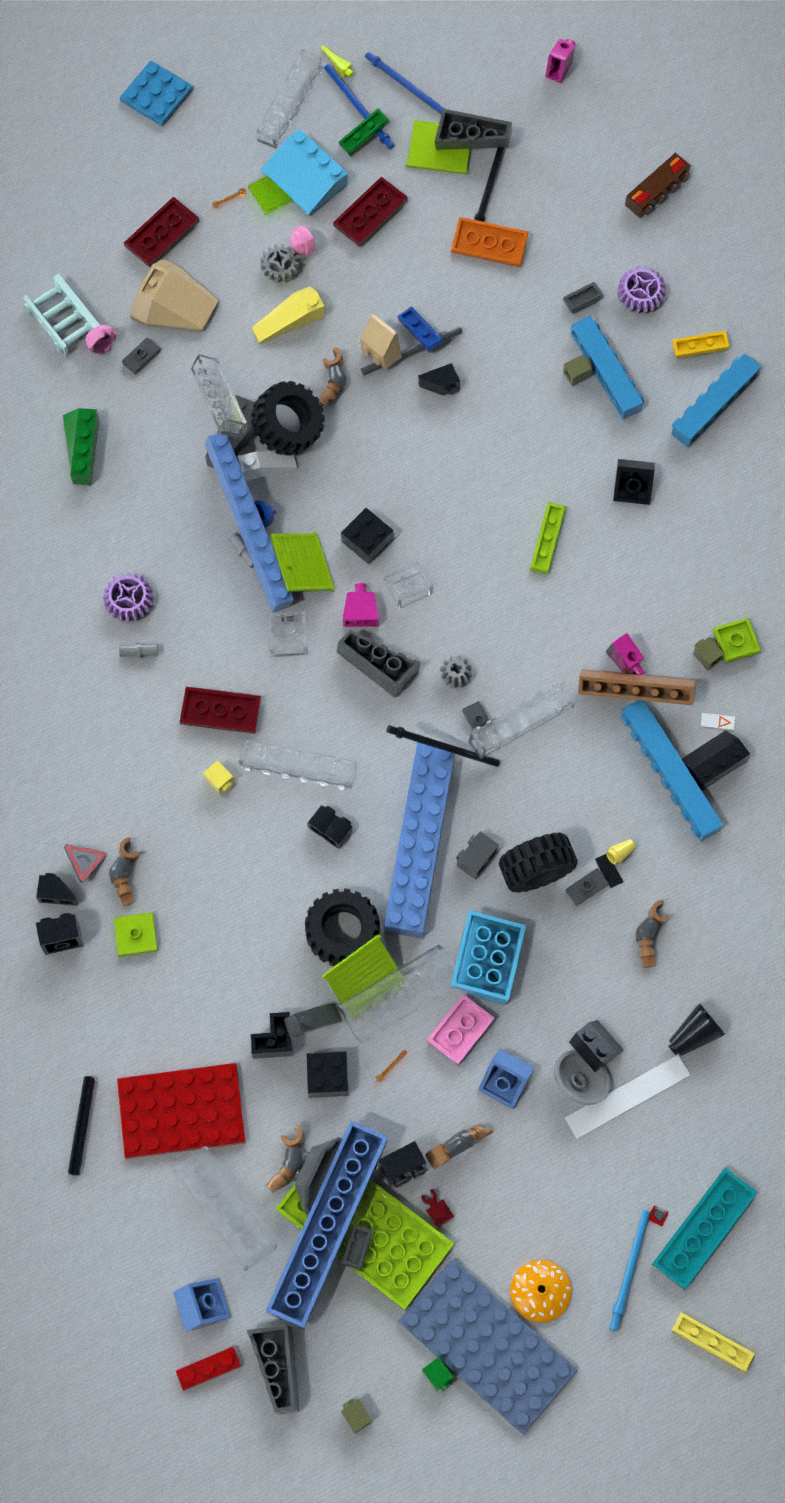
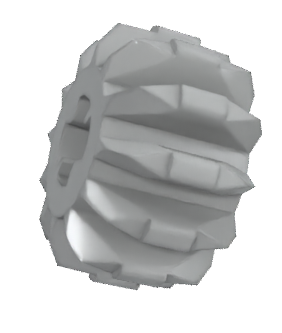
M460 655L457 657V660H454V657L451 656L450 661L444 660V666L440 667L442 672L441 679H445L446 685L451 683L452 688L455 687V684H458L461 688L462 682L468 684V678L472 677V672H470L472 666L467 665V659L461 661Z

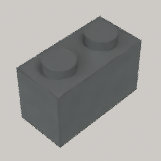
M481 831L477 836L474 834L469 839V846L466 850L462 849L456 857L457 867L474 879L479 876L499 849V844Z

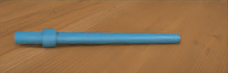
M642 1210L618 1300L612 1310L613 1318L609 1328L612 1331H618L621 1316H624L626 1310L624 1306L650 1216L649 1211Z

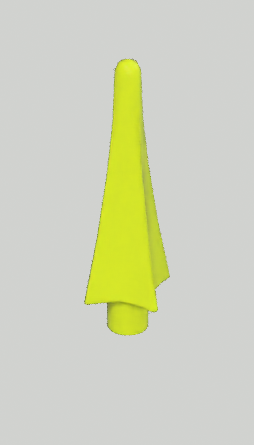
M321 46V49L333 62L343 78L346 75L349 78L354 76V72L351 70V63L335 55L325 46Z

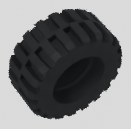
M282 381L274 384L262 393L253 405L254 409L251 411V417H254V419L251 420V424L256 429L254 433L260 437L262 445L266 444L268 446L267 449L270 451L276 450V454L282 455L285 453L286 456L294 453H301L318 440L321 436L320 433L324 429V424L322 423L325 421V415H322L324 410L322 405L318 403L320 400L317 396H313L312 390L309 388L305 389V385L301 383L296 385L294 381L287 383ZM277 405L288 406L296 413L300 423L299 432H291L279 423L276 416Z
M555 832L535 837L529 841L527 840L508 850L499 859V867L508 889L514 893H521L544 887L565 877L576 868L578 860L568 836Z
M344 888V892L334 889L331 894H328V892L323 893L322 898H317L313 902V907H309L307 911L308 916L305 918V933L308 945L311 947L313 954L319 956V960L322 962L327 961L331 966L340 963L380 934L379 915H377V909L374 905H371L370 900L366 896L363 898L358 891L351 893L350 889ZM336 913H350L359 919L361 932L352 942L339 944L332 942L326 937L324 932L325 922Z

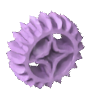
M638 266L636 270L631 268L629 272L625 271L617 287L620 303L624 302L625 308L630 306V311L637 309V313L640 310L646 313L647 309L653 311L654 307L658 308L666 295V284L663 283V277H659V272L653 273V268L647 270L646 266L643 269H640ZM634 283V287L628 291V286ZM655 289L656 293L650 297L649 294Z
M127 572L124 577L120 573V578L118 579L113 576L114 582L108 581V587L104 588L106 594H103V600H105L104 606L107 607V612L112 613L113 618L118 616L120 621L125 617L127 622L132 617L137 621L138 615L143 618V611L149 613L148 607H152L153 603L151 600L154 599L153 594H151L153 589L149 587V582L145 581L143 576L138 578L136 573L131 576ZM120 590L117 600L113 601L116 592ZM143 593L142 600L137 604L136 599Z

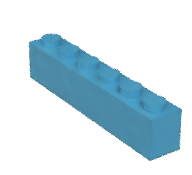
M589 316L571 324L570 334L586 360H590L593 372L622 420L642 411L644 399L635 390L633 380L629 379L626 375L624 365L618 362L616 352L610 349L608 339L605 335L601 334L597 321H593L592 317Z
M745 353L740 358L736 357L731 367L721 373L720 379L717 382L713 381L709 385L708 391L705 394H700L696 399V403L693 406L690 405L685 410L684 416L674 421L671 435L686 447H689L759 375L761 366Z

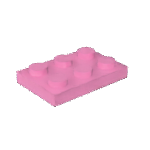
M463 994L428 1037L427 1042L456 1065H459L495 1018Z

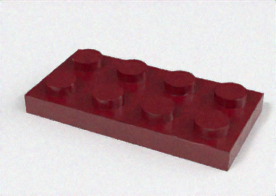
M381 176L333 222V226L360 247L408 201V198Z
M172 197L124 242V246L147 266L151 267L199 222V217L175 197Z
M186 686L180 724L256 734L261 696Z

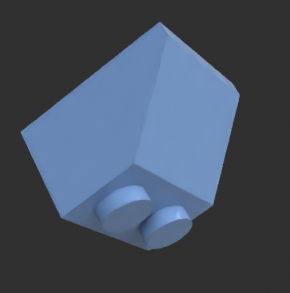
M499 1049L493 1057L478 1090L514 1109L535 1067Z
M218 1278L188 1284L173 1292L185 1332L201 1329L231 1318Z

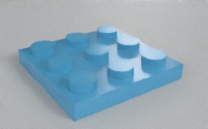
M150 60L119 98L122 103L158 125L163 126L192 92L193 86Z

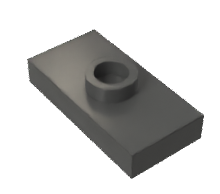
M593 282L564 296L563 301L571 314L603 299V294L596 283Z
M147 337L122 360V364L136 375L161 351L160 347Z
M479 701L462 709L479 743L497 735Z
M596 868L566 888L565 891L575 905L578 906L608 886L609 883L599 869Z
M353 1225L342 1265L362 1270L373 1230Z

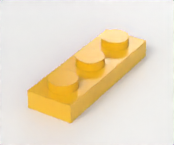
M726 331L672 340L676 359L729 350L730 347Z

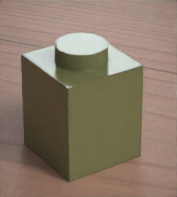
M581 355L565 363L563 373L571 386H574L591 377L593 366L589 359L586 360L584 355Z
M708 637L706 640L701 639L695 644L693 655L708 671L722 661L724 653L711 637Z
M351 1399L343 1405L344 1409L341 1413L355 1434L372 1423V1419L359 1399L356 1401Z

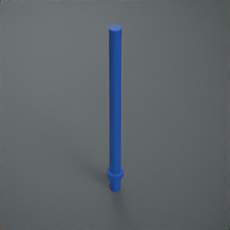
M370 52L366 53L365 58L372 62L374 67L380 68L438 113L442 114V110L445 109L382 62L379 56H374Z
M325 65L324 69L362 117L366 119L370 115L331 65ZM383 130L377 133L380 138L379 141L391 150L394 144L390 140V136L384 133Z

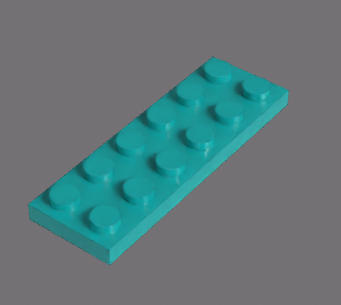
M724 1168L651 1265L685 1290L758 1192L727 1168Z

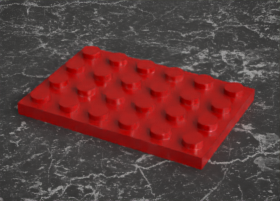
M236 1063L117 1079L125 1159L246 1143Z

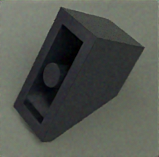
M450 363L418 375V385L421 388L444 396L454 394L460 390V379L453 364Z
M53 873L39 875L36 895L39 903L78 906L75 895L59 876Z

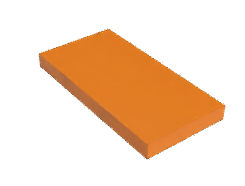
M459 217L451 253L521 267L529 231Z

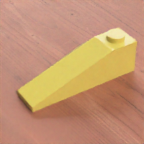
M309 286L289 296L253 326L252 330L259 344L325 317L324 304L317 291Z

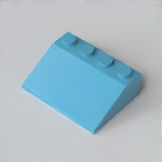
M300 129L289 136L261 168V172L307 215L317 210L348 184V173Z
M469 910L450 986L481 999L505 1005L509 1001L526 925Z

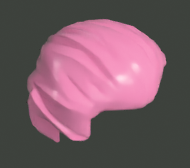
M305 226L294 228L290 236L292 249L296 253L304 254L305 256L314 253L315 239L308 228Z
M101 325L93 328L86 335L85 341L92 353L102 354V350L109 351L112 342L117 339V334L110 326Z

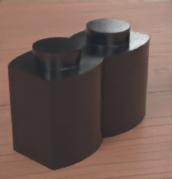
M321 805L308 821L307 827L339 849L352 832V823L345 817L340 818L336 816L335 810L331 807Z

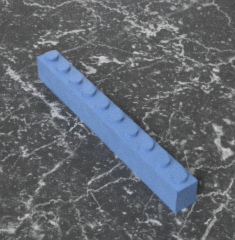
M226 431L208 436L205 447L272 612L288 608L294 599L291 592H287L277 557Z

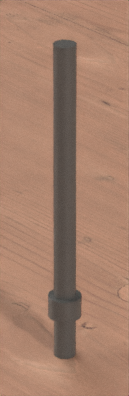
M457 327L448 332L445 330L439 333L445 343L450 341V338L463 332L461 327ZM417 344L401 351L402 358L399 360L425 348L421 344ZM372 363L361 368V371L365 375L382 368V366Z

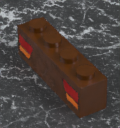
M675 152L626 196L625 206L639 218L645 214L648 215L657 203L660 204L669 192L673 193L678 184L685 182L689 178L691 165Z

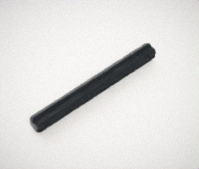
M85 1076L83 1079L68 1168V1174L78 1176L80 1173L95 1079L90 1076Z

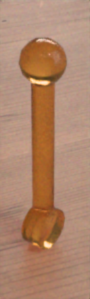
M241 188L239 192L219 201H213L212 206L216 208L219 204L239 195L244 196L246 190Z
M403 1050L381 1074L376 1076V1081L382 1082L383 1077L407 1052Z

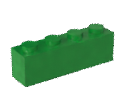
M78 408L63 415L71 469L70 476L73 484L91 485L99 416L97 409Z

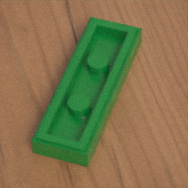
M377 108L338 143L351 156L388 125L390 120Z

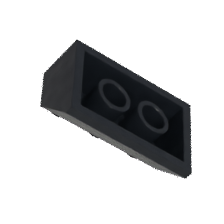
M725 730L683 757L682 761L701 791L746 763L750 757V752L739 738Z

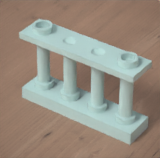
M60 274L53 277L54 288L32 302L25 295L23 297L25 301L24 308L29 314L32 313L53 339L55 342L54 346L58 352H63L67 357L69 355L67 346L90 332L93 328L100 326V324ZM57 294L63 295L64 300L43 314L36 308ZM66 307H72L75 310L72 315L53 327L47 322L49 318ZM76 320H83L84 326L63 340L58 336L57 333Z

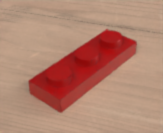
M233 1346L176 1370V1374L182 1390L185 1391L240 1368L241 1364Z

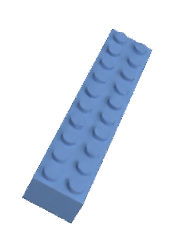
M418 742L389 895L384 932L423 939L455 754Z
M350 1121L267 1306V1314L305 1330L373 1177L379 1159L388 1143L387 1136Z

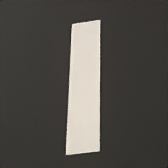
M679 1055L608 1093L601 1102L587 1105L565 1117V1120L577 1139L690 1076V1073Z

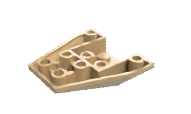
M162 259L152 265L139 287L130 318L145 325L203 331L219 301L181 267Z

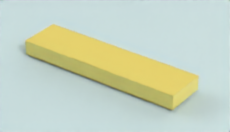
M682 1312L672 1329V1332L743 1372L747 1371L755 1355L752 1351Z

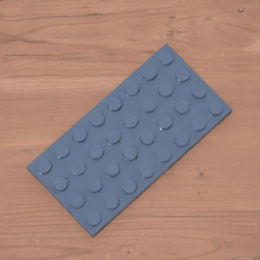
M453 1259L398 1320L407 1331L436 1357H439L449 1369L522 1435L577 1372L575 1367Z

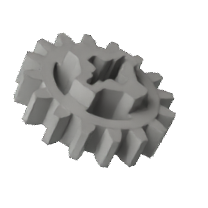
M275 244L274 249L268 247V253L263 252V257L260 258L261 270H263L264 276L269 275V280L276 278V282L279 279L285 282L286 277L292 279V274H297L299 257L296 256V251H291L290 246L284 248V244H281V247L278 248Z

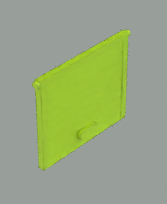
M414 120L408 161L405 163V166L468 174L467 166L470 149L436 150L435 138L439 123Z
M315 531L312 533L270 535L287 592L335 591L319 538Z
M380 935L375 936L322 976L323 980L326 979L350 1019L405 980L380 940Z

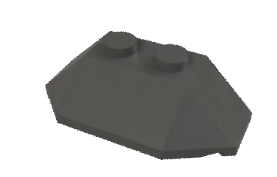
M340 1137L314 1146L310 1152L306 1151L302 1159L304 1166L301 1171L298 1170L295 1174L293 1181L296 1182L295 1187L307 1216L342 1141Z

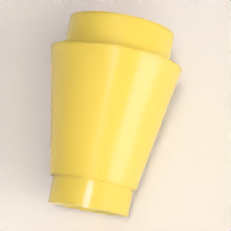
M631 839L611 846L606 852L607 858L614 865L620 864L636 849V846Z

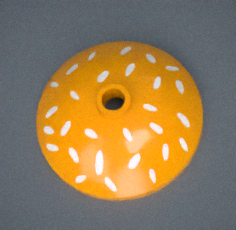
M534 1260L524 1264L517 1270L511 1281L510 1296L515 1309L520 1315L533 1322L545 1323L557 1319L565 1312L571 1300L572 1287L569 1277L560 1266L547 1260ZM539 1286L545 1287L544 1293L538 1291Z

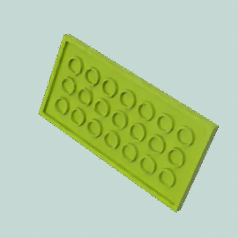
M371 1180L337 1258L342 1262L354 1224L373 1230L362 1270L349 1268L405 1311L452 1249L454 1243ZM294 1184L275 1210L302 1230L308 1216L304 1212Z

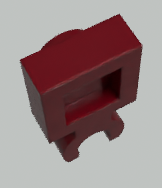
M431 1189L430 1192L433 1198L427 1200L422 1195L421 1199L424 1204L430 1206L426 1212L436 1228H439L454 1218V1215L443 1199L439 1202L437 1201V1194Z

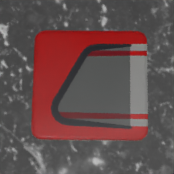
M654 1205L648 1220L663 1226L668 1211Z

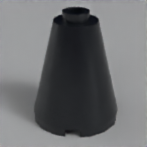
M699 1003L669 1039L671 1044L668 1047L675 1056L678 1053L683 1056L721 1038L725 1034Z

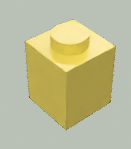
M218 760L203 772L205 780L219 794L227 792L233 787V776Z

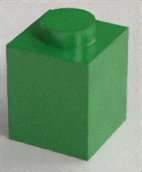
M439 1357L422 1369L423 1374L436 1392L440 1389L443 1392L452 1385L451 1381L454 1377Z

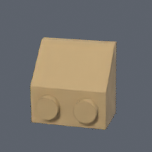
M373 314L360 337L361 351L364 355L370 356L377 365L387 369L402 358L397 332Z

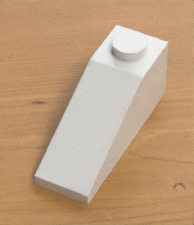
M256 451L238 456L245 481L297 469L294 454L286 456L285 453L282 455L276 454V451Z

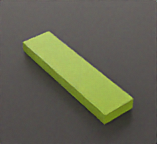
M547 503L530 571L548 575L566 506Z

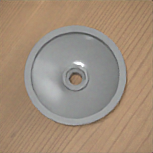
M576 1050L563 1053L554 1065L556 1084L561 1092L570 1100L582 1105H594L601 1102L607 1096L610 1089V1078L604 1066L597 1072H594Z

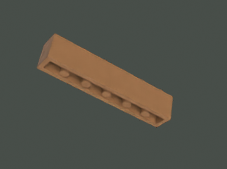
M584 669L579 675L578 694L683 705H693L695 700L696 680Z

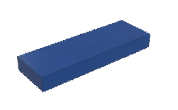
M412 306L397 316L402 325L429 353L444 343L440 335Z

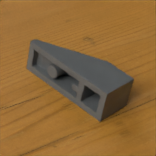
M335 1003L293 1014L285 1018L284 1022L290 1038L339 1023L341 1019Z

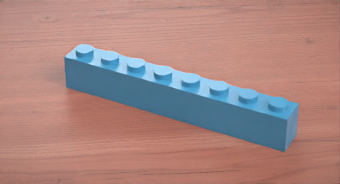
M637 700L624 707L621 714L623 724L631 729L632 738L641 745V752L645 758L648 757L651 761L652 770L660 775L661 784L670 791L673 803L682 810L681 815L692 826L691 831L696 838L699 837L702 842L720 832L723 827L722 822L645 701Z

